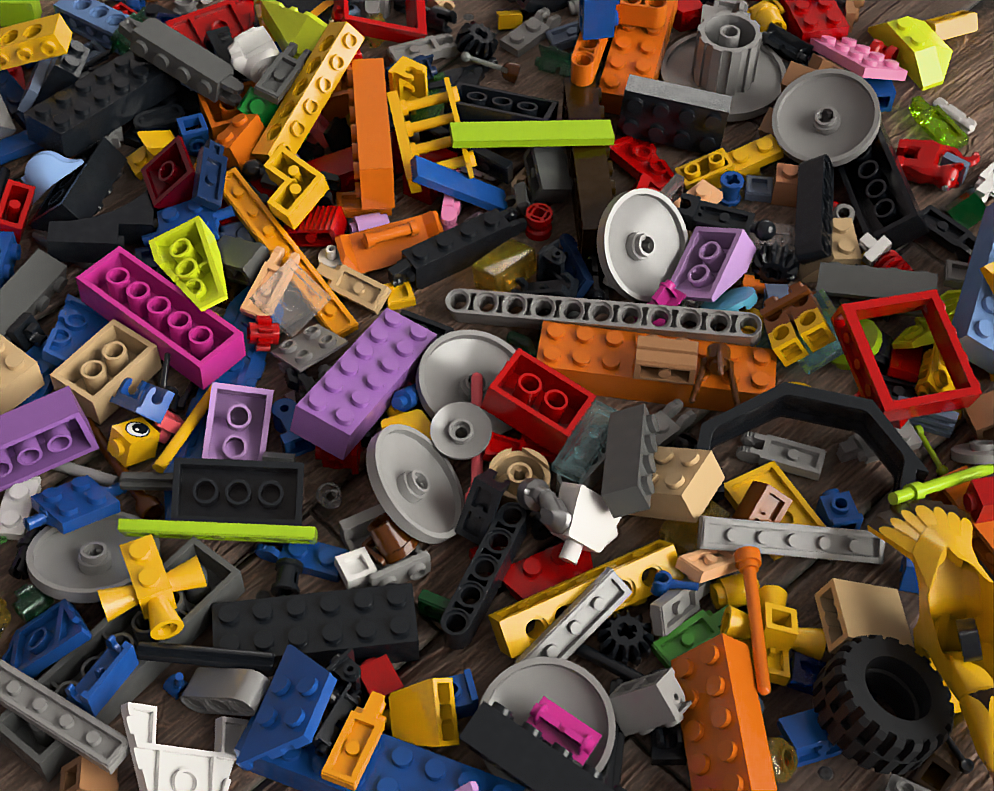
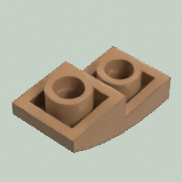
M865 0L845 1L843 15L850 25L848 33H852L853 24L858 22L860 7L864 6Z

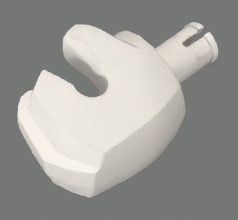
M264 26L252 27L233 38V43L227 48L231 56L233 68L254 83L260 80L280 53Z

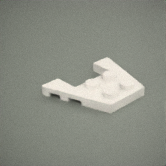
M132 702L121 705V714L140 791H228L231 783L229 776L234 761L237 760L234 748L249 720L226 716L215 719L214 751L156 744L157 706Z

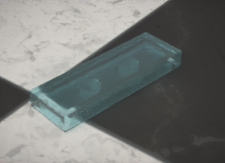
M595 400L553 461L551 471L579 484L607 442L610 413L617 412L618 410Z

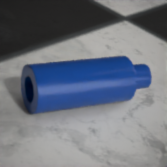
M416 383L394 393L391 401L393 408L405 412L421 404Z

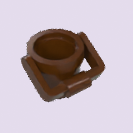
M385 512L368 525L367 530L370 537L361 546L366 548L372 561L383 568L386 564L395 563L406 557L416 548L419 541L399 528ZM375 546L379 554L372 550Z

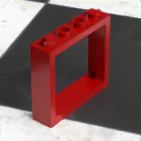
M333 0L332 20L334 22L347 21L362 36L397 43H404L427 36L425 0H405L407 26L349 15L348 0Z
M937 289L841 304L830 319L861 397L873 400L890 422L968 408L983 394L980 383L969 364L968 355L961 346L956 328L949 319L945 303L941 300ZM921 310L956 390L893 401L859 320Z

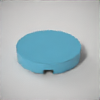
M738 287L725 291L715 302L705 301L701 308L739 311V309L745 306L746 310H749L757 303L758 297L753 287Z

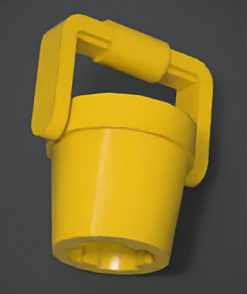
M762 0L748 8L747 13H751V20L758 22L760 32L767 31L771 22L787 30V25L781 16L785 11L777 0Z

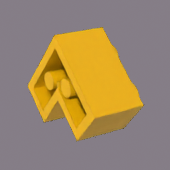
M280 145L263 165L269 179L280 186L269 198L267 204L275 217L295 230L326 194L329 186L322 173Z

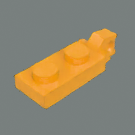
M372 691L364 709L357 706L354 711L351 710L321 771L322 779L352 791L356 790L385 729L387 719L385 716H382L386 706L385 695Z

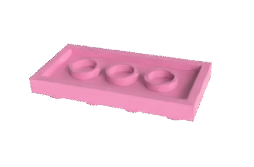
M822 35L821 39H810L809 44L814 46L812 50L862 78L905 81L908 71L899 67V62L884 59V54L870 51L871 48L869 46L856 44L857 40L842 37L841 41L827 35Z

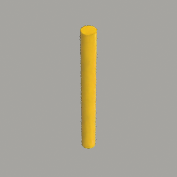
M212 384L152 467L156 472L163 473L207 412Z

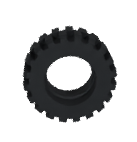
M882 635L855 637L851 641H847L816 676L817 680L814 682L812 690L814 696L813 706L814 712L819 713L817 721L821 729L827 731L829 734L827 739L833 746L836 744L842 750V755L847 759H855L858 761L857 765L864 769L875 768L876 773L889 774L891 772L898 775L904 774L908 770L913 771L919 767L948 739V735L952 732L954 725V703L949 702L951 700L949 687L944 686L942 683L943 678L938 670L935 671L930 666L931 661L925 656L921 657L915 652L916 649L909 644L902 645L898 639L892 637L883 639ZM869 690L883 698L893 709L897 717L885 711L874 700Z

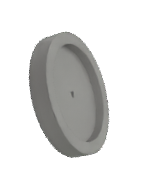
M975 440L970 443L955 445L951 448V459L965 464H994V441Z

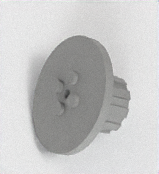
M727 10L718 11V13L713 15L708 14L702 19V24H698L697 33L685 36L669 47L665 52L661 65L660 81L732 96L727 122H734L761 116L767 112L769 107L773 108L778 97L782 93L780 83L786 69L778 54L768 45L764 46L762 44L763 32H760L758 22L751 20L746 14L740 12L732 13Z

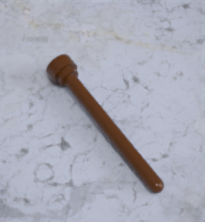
M87 417L98 443L99 451L117 476L120 478L122 472H130L127 467L125 468L107 451L108 440L92 418ZM128 490L136 501L135 511L141 519L157 520L162 516L164 507L157 497L146 494L144 490Z

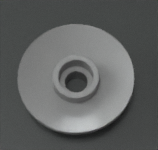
M453 402L442 407L434 415L430 425V436L433 445L441 454L455 460H466L476 457L486 449L491 440L492 426L488 415L479 406L469 402ZM460 431L467 434L465 438H457L455 435Z

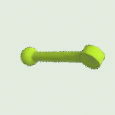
M922 425L913 426L937 467V475L943 476L949 472L948 468L940 462L924 434Z

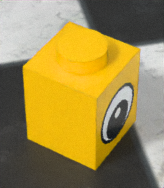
M142 416L113 425L107 451L125 468L155 457L160 433Z

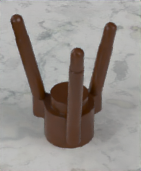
M713 343L708 346L706 357L701 358L700 369L689 399L690 403L695 402L706 370L709 369L711 373L719 376L727 372L734 405L736 407L741 404L734 374V362L730 360L731 350L726 344Z

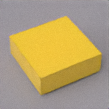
M410 281L396 287L391 283L384 284L392 290L386 300L387 308L397 310L416 306V298Z

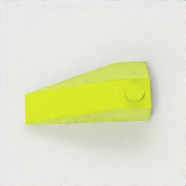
M260 0L262 19L282 52L290 42L298 45L297 52L293 57L295 59H298L305 49L313 51L328 26L327 23L311 12L300 13L298 8L293 6L285 8L279 1Z

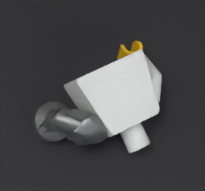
M527 478L519 484L517 500L520 506L526 510H540L541 518L539 520L551 534L565 541L558 557L561 560L576 565L582 550L600 553L604 547L617 538V524L621 517L613 518L602 496L586 486L562 482L557 498L556 494L549 489L547 483L542 479Z

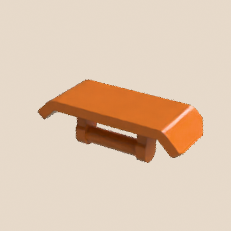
M434 210L419 216L352 234L339 235L335 237V243L342 264L362 274H367L392 267L402 259L401 251L444 232L438 212Z

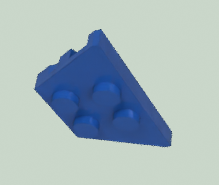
M63 599L17 629L6 653L1 659L29 677L35 678L42 670L58 662L62 657L92 639V634L76 607L66 599Z
M287 645L236 760V764L242 770L248 771L253 768V761L268 756L273 760L291 749H298L312 743L337 679L328 670L296 647Z

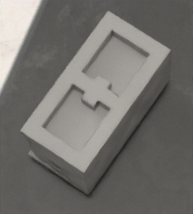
M672 667L621 683L608 696L613 707L615 720L624 736L637 732L640 735H645L658 726L665 725L666 728H669L684 719L683 713L691 706L692 701L685 702L684 692L674 676L675 671Z

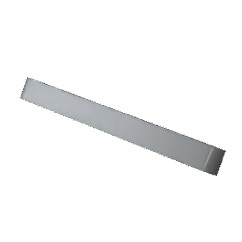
M462 288L451 290L445 298V304L452 318L460 323L542 329L543 321L752 347L757 345L762 337V321L759 316L751 312ZM466 302L463 308L454 309L457 303ZM488 304L494 305L492 310L488 312L482 311L484 306ZM514 307H523L522 311L518 314L510 313ZM543 309L551 310V313L547 316H538V313ZM572 311L580 313L575 319L567 318V315ZM599 314L609 315L605 321L599 322L595 320ZM629 316H635L638 318V320L633 324H627L624 322V320ZM660 318L667 321L665 325L659 327L653 324L655 320ZM687 321H693L697 324L692 329L682 327L683 323ZM718 323L726 326L725 330L719 332L714 331L711 327ZM745 326H752L756 331L752 334H745L741 329Z

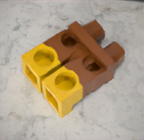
M799 281L789 287L788 295L780 299L778 296H771L764 300V308L759 310L763 317L772 350L785 367L809 355L801 337L812 353L837 340L824 317L819 302L808 286L803 285Z

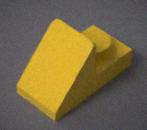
M171 130L137 132L144 145L126 157L135 176L140 181L144 179L141 169L176 138Z

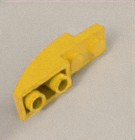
M768 134L728 153L722 147L675 168V173L686 190H690L702 179L716 188H721L720 177L724 172H738L744 177L745 181L746 175L759 176L761 167L784 158V153L773 135Z

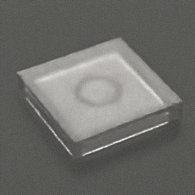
M290 258L249 299L267 316H270L274 323H279V328L292 339L332 297Z

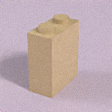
M832 578L814 594L829 653L836 654L847 641L863 635H867V637L868 635H882L883 639L892 637L898 639L900 644H909L914 648L897 589Z

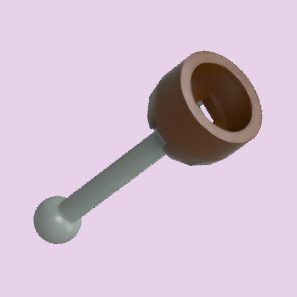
M469 52L461 54V59L464 62L472 61L499 70L506 81L516 83L521 64L510 61L501 66L471 56Z

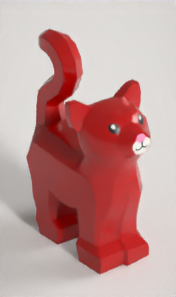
M900 139L896 153L907 180L918 184H934L944 192L959 187V172L964 168V163L939 166L943 155L947 151L970 162V167H974L980 161V154L974 151L971 157H965L957 148L942 145L934 140Z

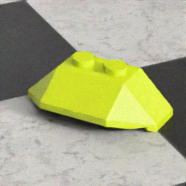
M906 16L868 27V32L874 39L877 38L883 41L886 46L893 45L899 48L896 61L899 62L901 68L908 71L907 75L922 91L943 84L953 51L925 21Z

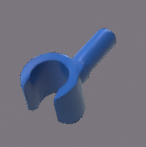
M661 570L655 574L651 593L660 597L670 588L698 591L699 583L672 579L670 573Z
M181 672L171 675L163 685V689L175 700L179 698V693L188 685V682L183 679L184 676Z

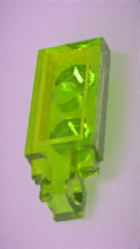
M920 95L911 99L908 110L911 112L914 120L934 141L957 149L967 145L969 138L966 133L939 105L930 106Z

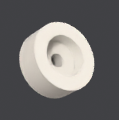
M328 245L318 254L319 264L323 263L333 269L336 268L337 264L342 265L337 247Z

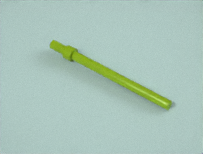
M994 464L977 465L923 483L915 481L906 484L903 489L889 493L888 501L891 505H897L908 500L924 499L928 494L993 474Z

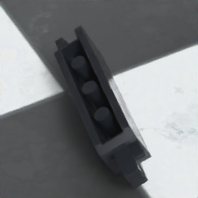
M514 207L500 212L497 208L401 251L402 259L397 264L388 268V280L394 287L410 281L419 289L426 288L506 250L511 244V238L524 232L528 222L524 218L517 219L518 211Z

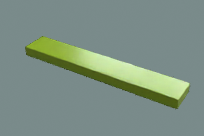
M610 120L450 122L449 125L452 148L614 145L615 141Z
M118 518L117 528L125 537H144L152 534L153 538L191 539L194 536L198 540L313 545L317 543L318 531L313 526Z

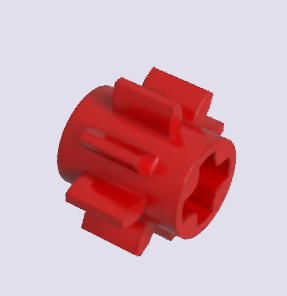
M256 315V322H248L247 343L254 344L256 351L270 352L271 345H278L280 337L279 323H272L270 316Z

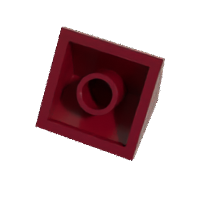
M178 135L141 169L153 206L157 209L171 207L192 199L196 172L184 141Z

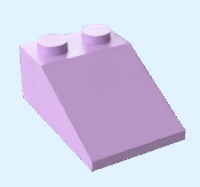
M696 226L671 281L676 285L675 289L687 295L684 298L685 300L715 302L747 272L757 249L744 229Z
M212 382L202 458L262 461V456L266 452L274 390Z

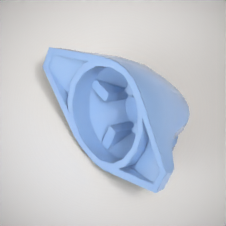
M51 150L41 151L34 155L27 162L25 175L21 178L25 184L36 187L33 204L53 184L80 167L84 161L82 159H69Z

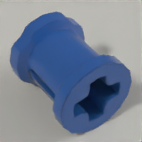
M727 171L720 177V191L723 192V199L719 203L727 207L737 206L741 201L740 189L744 185V177L738 172Z

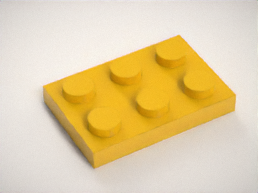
M775 461L764 464L724 483V496L735 510L738 508L752 482L758 481L771 485L793 500L780 523L826 527ZM770 555L773 561L783 557L781 555Z

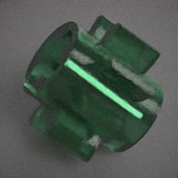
M25 583L14 592L18 599L12 603V607L17 615L25 623H28L48 610L54 603V599L41 592L36 586L33 587L31 584Z

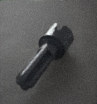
M394 0L393 8L398 12L406 14L405 0ZM435 5L432 8L426 6V22L428 27L444 34H450L452 29L446 25L448 22L451 24L457 23L456 12L439 5Z

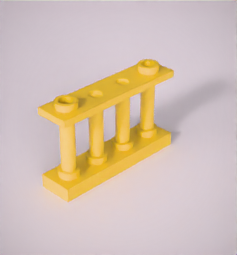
M449 76L444 77L447 91L407 102L405 99L400 100L397 90L387 92L411 194L422 192L421 185L412 182L411 159L415 155L419 156L451 147L452 143L450 136L419 144L411 143L409 137H413L414 133L448 125L450 122H460L456 102H460L457 86L451 87ZM450 102L451 113L412 123L410 120L405 121L404 116L409 115L411 111ZM461 148L462 156L436 162L450 169L466 166L469 179L475 178L472 167L477 166L473 150L468 151L467 148Z

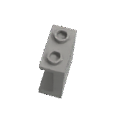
M381 504L339 521L340 537L349 552L362 548V543L370 537L367 530L368 525L376 517L385 513ZM418 544L406 557L395 563L386 564L383 568L373 561L378 571L369 575L367 587L403 584L410 580L416 581L423 578L428 572H431L430 554L427 550L422 551ZM375 546L372 550L379 554Z

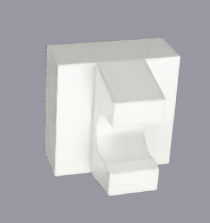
M867 232L859 239V246L865 251L862 261L872 267L881 255L886 254L891 249L892 242L885 235L877 241Z
M365 547L335 556L334 564L347 589L367 587L369 575L378 571Z

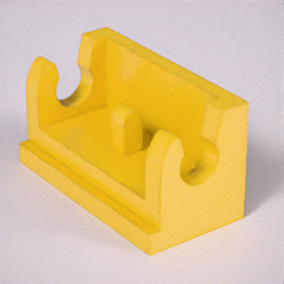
M402 56L388 71L390 92L397 90L400 100L405 99L406 102L428 96L427 66ZM416 110L411 111V115H416Z

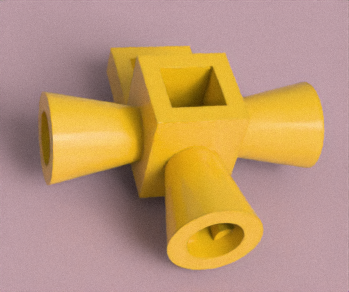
M152 534L119 545L133 585L97 590L107 621L110 622L139 604L144 619H149L151 638L165 640L176 636L184 628V623L175 611L177 605L173 592L207 587L197 555L166 572Z
M766 585L758 590L770 683L786 686L790 679L789 650L793 649L819 661L826 648V639L823 628L798 627L797 609L786 607L788 598L786 590L777 585ZM728 605L722 616L720 634L723 633L732 638L751 639L748 614Z

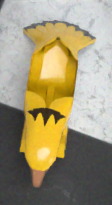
M926 499L908 500L905 503L891 506L890 510L877 514L867 524L869 532L890 544L914 563L919 587V619L913 629L915 652L931 661L930 666L935 671L938 670L943 678L942 683L944 686L949 687L951 692V700L949 702L954 703V713H963L977 754L988 769L994 785V582L979 564L973 551V526L970 513L959 509L958 506L943 504L942 501ZM974 617L983 660L964 662L959 644L956 620Z

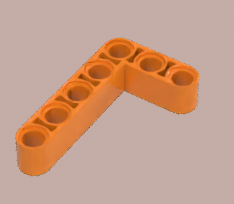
M620 0V4L616 5L615 9L618 11L619 24L651 29L661 28L666 24L667 0ZM580 31L571 56V82L574 85L585 87L593 83L608 38L583 40Z

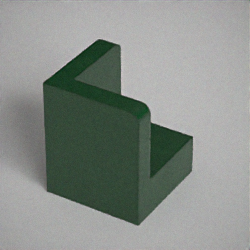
M973 187L945 206L953 220L967 229L982 220L985 208L987 207Z

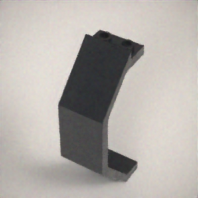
M784 382L702 423L696 448L712 450L714 447L771 420L785 417L857 433L893 477L892 492L901 490L904 485L915 481L923 483L929 474L925 465L873 400Z

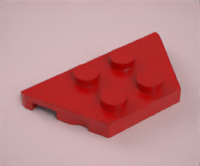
M225 0L168 20L165 24L206 49L203 41L205 33L209 30L212 31L228 26L233 39L240 33L254 27V0Z

